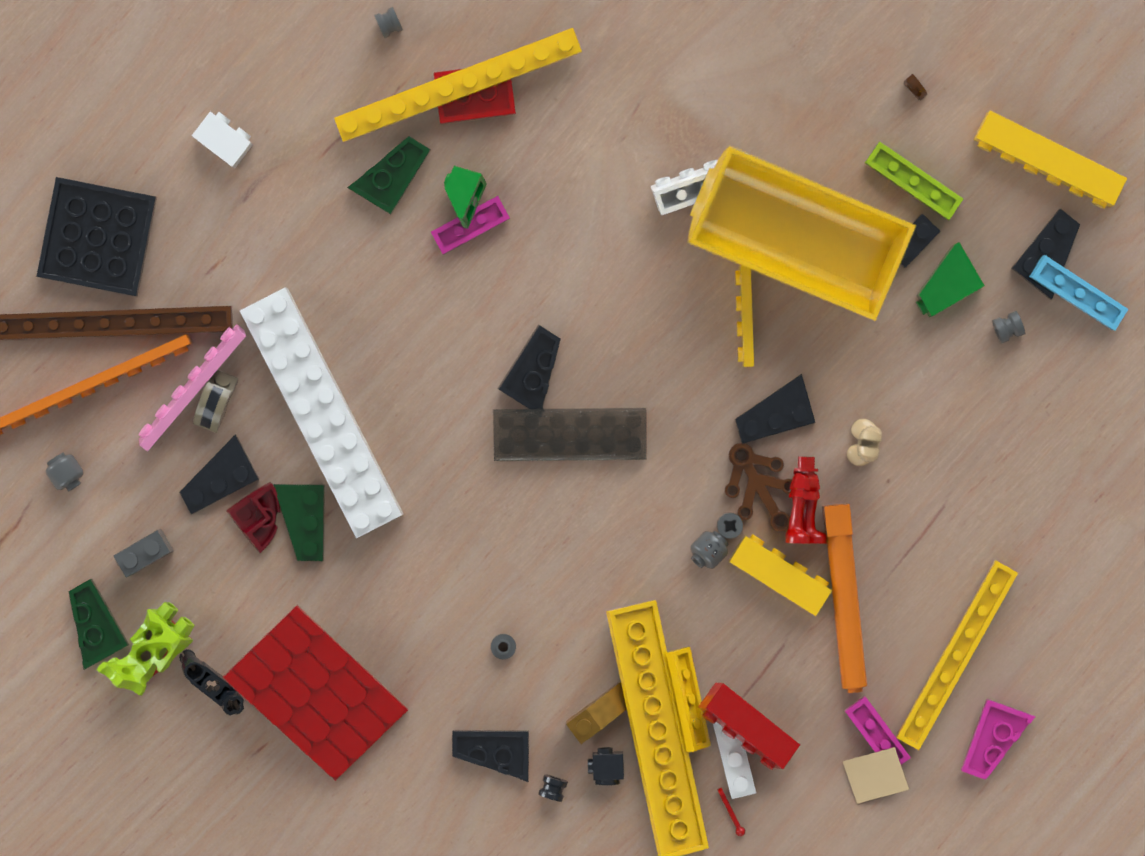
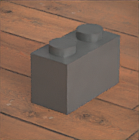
M159 529L115 554L114 558L127 578L174 550L162 529Z

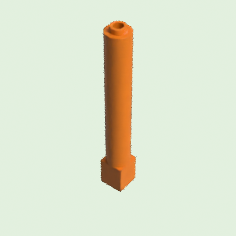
M850 504L826 505L822 507L825 534L827 535L842 689H847L848 693L863 692L862 687L867 686L852 541L853 531Z

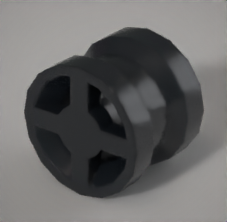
M544 774V786L539 790L538 795L562 802L564 797L562 792L567 787L568 781Z

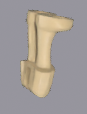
M859 419L851 427V433L858 439V444L849 447L847 458L856 466H864L878 459L882 431L870 420Z

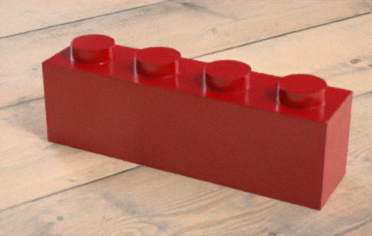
M715 683L698 706L704 712L702 716L713 724L716 722L723 727L722 732L732 739H735V737L742 742L741 747L750 754L756 753L762 758L760 762L771 770L774 768L784 769L800 746L797 741L724 683Z

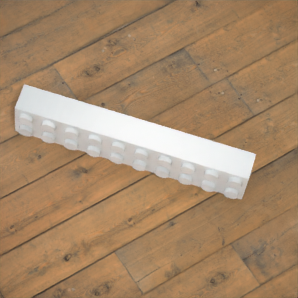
M283 288L240 310L355 537L358 538L403 515L390 486L288 288Z

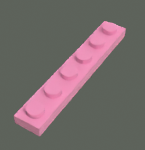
M237 324L233 329L229 327L221 336L222 342L217 348L212 347L204 356L205 362L200 367L196 366L192 369L187 377L189 379L184 386L179 385L171 395L173 398L167 406L163 404L155 414L157 418L151 425L147 423L141 429L139 445L148 452L246 337L244 329Z

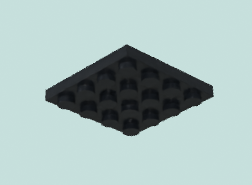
M56 177L36 277L138 297L157 197Z

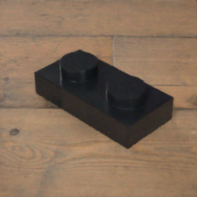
M923 214L912 223L916 227L900 262L904 268L941 232Z

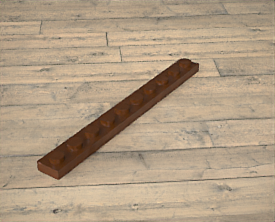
M232 306L0 314V340L225 332L229 327L233 329Z

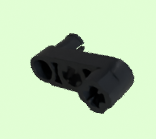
M183 650L184 656L180 653L179 659L182 663V671L190 683L221 706L227 715H239L244 709L242 695L222 675L204 661H200L192 650ZM207 681H215L216 686L213 687L212 685H210L208 687Z

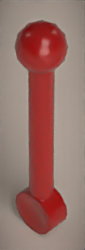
M721 787L717 791L736 827L735 832L738 836H743L745 829L740 826Z

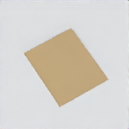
M895 747L842 761L857 804L909 790Z

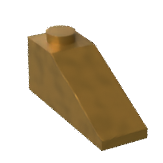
M621 681L566 721V725L580 744L590 739L627 710Z

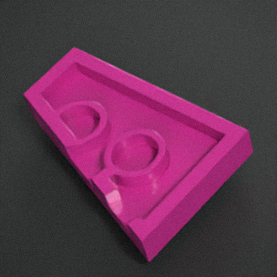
M986 699L961 771L986 780L1003 759L1009 748L1034 720L1035 716Z

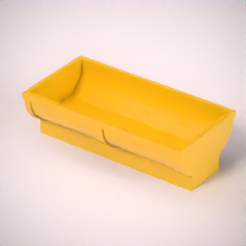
M728 146L720 156L714 169L709 168L692 208L690 216L693 219L689 230L688 243L876 321L916 225Z

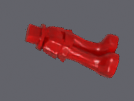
M798 457V468H794V476L790 484L791 492L788 496L793 499V507L788 530L785 535V543L827 544V535L815 528V512L817 501L820 499L819 478L815 474V472H818V469H815V457Z

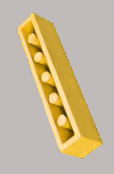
M991 110L986 113L973 139L979 142L977 145L979 148L987 152H991L993 149L1001 153L1000 158L1012 164L1017 161L1024 165L1023 169L1034 175H1037L1039 172L1047 176L1046 181L1056 186H1060L1062 183L1070 187V193L1081 198L1083 195L1092 198L1091 203L1103 209L1106 206L1112 207L1115 205L1127 180L1126 177Z

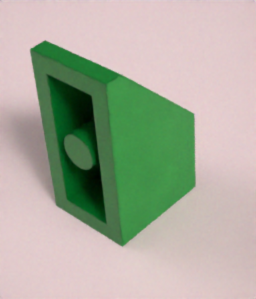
M453 166L451 173H448L445 178L444 187L462 226L468 229L487 183L481 173Z

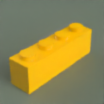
M752 534L749 538L744 535L728 561L816 616L832 592L827 587L829 582L818 575L815 578L807 575L808 569L796 561L793 565L784 560L787 555L776 548L769 551L763 547L765 542Z

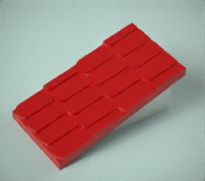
M298 605L223 676L238 693L335 781L409 710Z

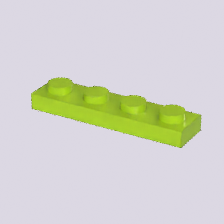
M880 141L865 161L866 165L947 220H950L963 201L962 197Z

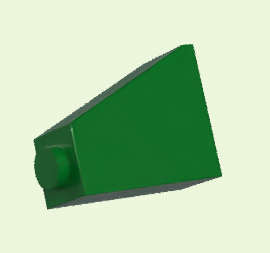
M960 242L951 246L916 295L919 299L916 304L923 315L927 313L929 317H932L985 286Z

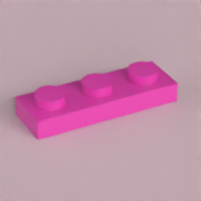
M496 196L477 207L468 229L462 226L457 217L431 231V234L444 255L509 220L510 217L501 200Z
M863 696L844 710L875 752L895 747L901 765L911 758L866 696Z

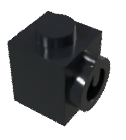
M612 747L597 748L598 752H592L593 759H588V774H593L595 785L609 786L620 784V780L624 779L623 751H613Z

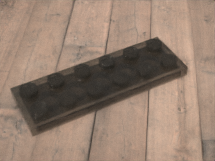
M646 408L493 409L494 461L647 460Z

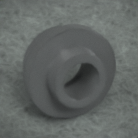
M507 634L497 635L491 642L493 655L498 659L512 657L516 651L515 640ZM501 642L508 644L507 651L499 650L498 646Z

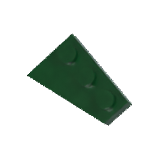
M408 136L347 188L391 215L431 149Z
M273 484L297 561H324L325 485Z
M89 579L68 591L84 670L129 645L93 579Z

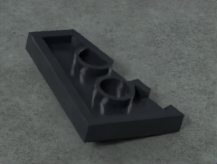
M538 324L499 385L498 390L541 416L561 338Z

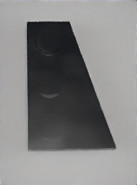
M1060 208L1011 269L1048 299L1052 300L1054 292L1029 276L1042 255H1046L1065 267L1080 224Z
M802 374L735 419L742 444L816 423Z
M236 434L180 491L191 514L259 480Z
M453 730L452 757L529 782V730Z

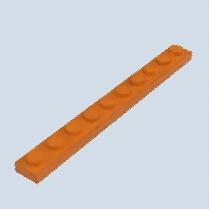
M185 334L0 417V435L3 434L2 429L11 426L12 429H16L25 425V419L33 415L35 419L49 414L48 409L58 405L60 409L72 404L71 398L81 395L82 398L96 393L95 388L104 384L105 388L119 382L118 377L125 374L128 377L143 372L141 367L147 364H151L152 367L166 361L164 357L174 353L176 357L188 352V346L193 344L190 336Z

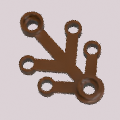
M735 444L729 451V460L733 464L730 481L725 486L724 491L730 498H735L739 495L740 487L738 484L744 469L749 479L743 503L737 511L738 516L743 520H748L752 517V505L757 491L771 515V527L779 532L787 530L790 516L779 510L766 486L781 489L784 493L790 494L791 491H786L784 484L788 481L792 482V479L783 480L759 474L753 464L766 466L773 472H779L784 467L783 460L779 457L769 458L754 454L748 444ZM744 451L746 458L741 461L738 460L736 457L737 452ZM773 460L780 461L781 466L779 469L772 468L771 463ZM729 486H736L737 493L735 495H729ZM744 507L750 510V514L747 517H743L740 513ZM778 516H782L785 519L782 526H778L775 523V519Z

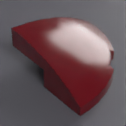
M271 482L256 489L226 510L231 519L259 553L270 544L278 529V526L275 525L276 515L281 512L277 492Z

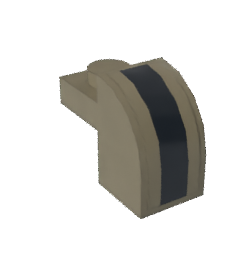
M217 370L205 385L195 412L193 424L217 433L239 378Z

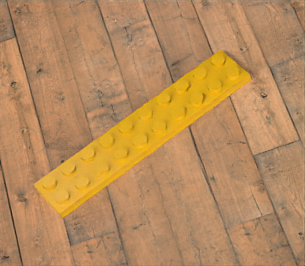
M651 600L606 611L658 856H682L709 849L690 756L686 750L666 655L667 649L656 600Z

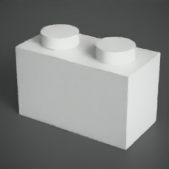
M210 111L192 136L230 166L236 168L253 146L248 141L251 136L240 127L236 131L228 125L231 120L220 112L214 115Z

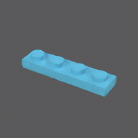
M1042 255L1029 276L1113 331L1117 329L1128 311V308L1046 255Z

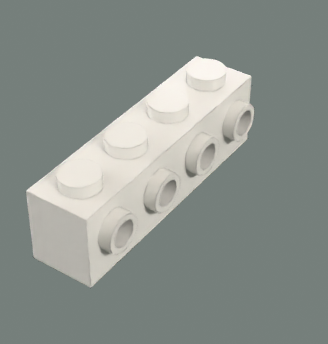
M718 160L709 161L703 165L704 168L695 171L694 168L683 170L679 173L680 176L672 179L670 177H663L656 180V184L652 185L651 189L660 214L664 215L695 204L709 168L714 169Z

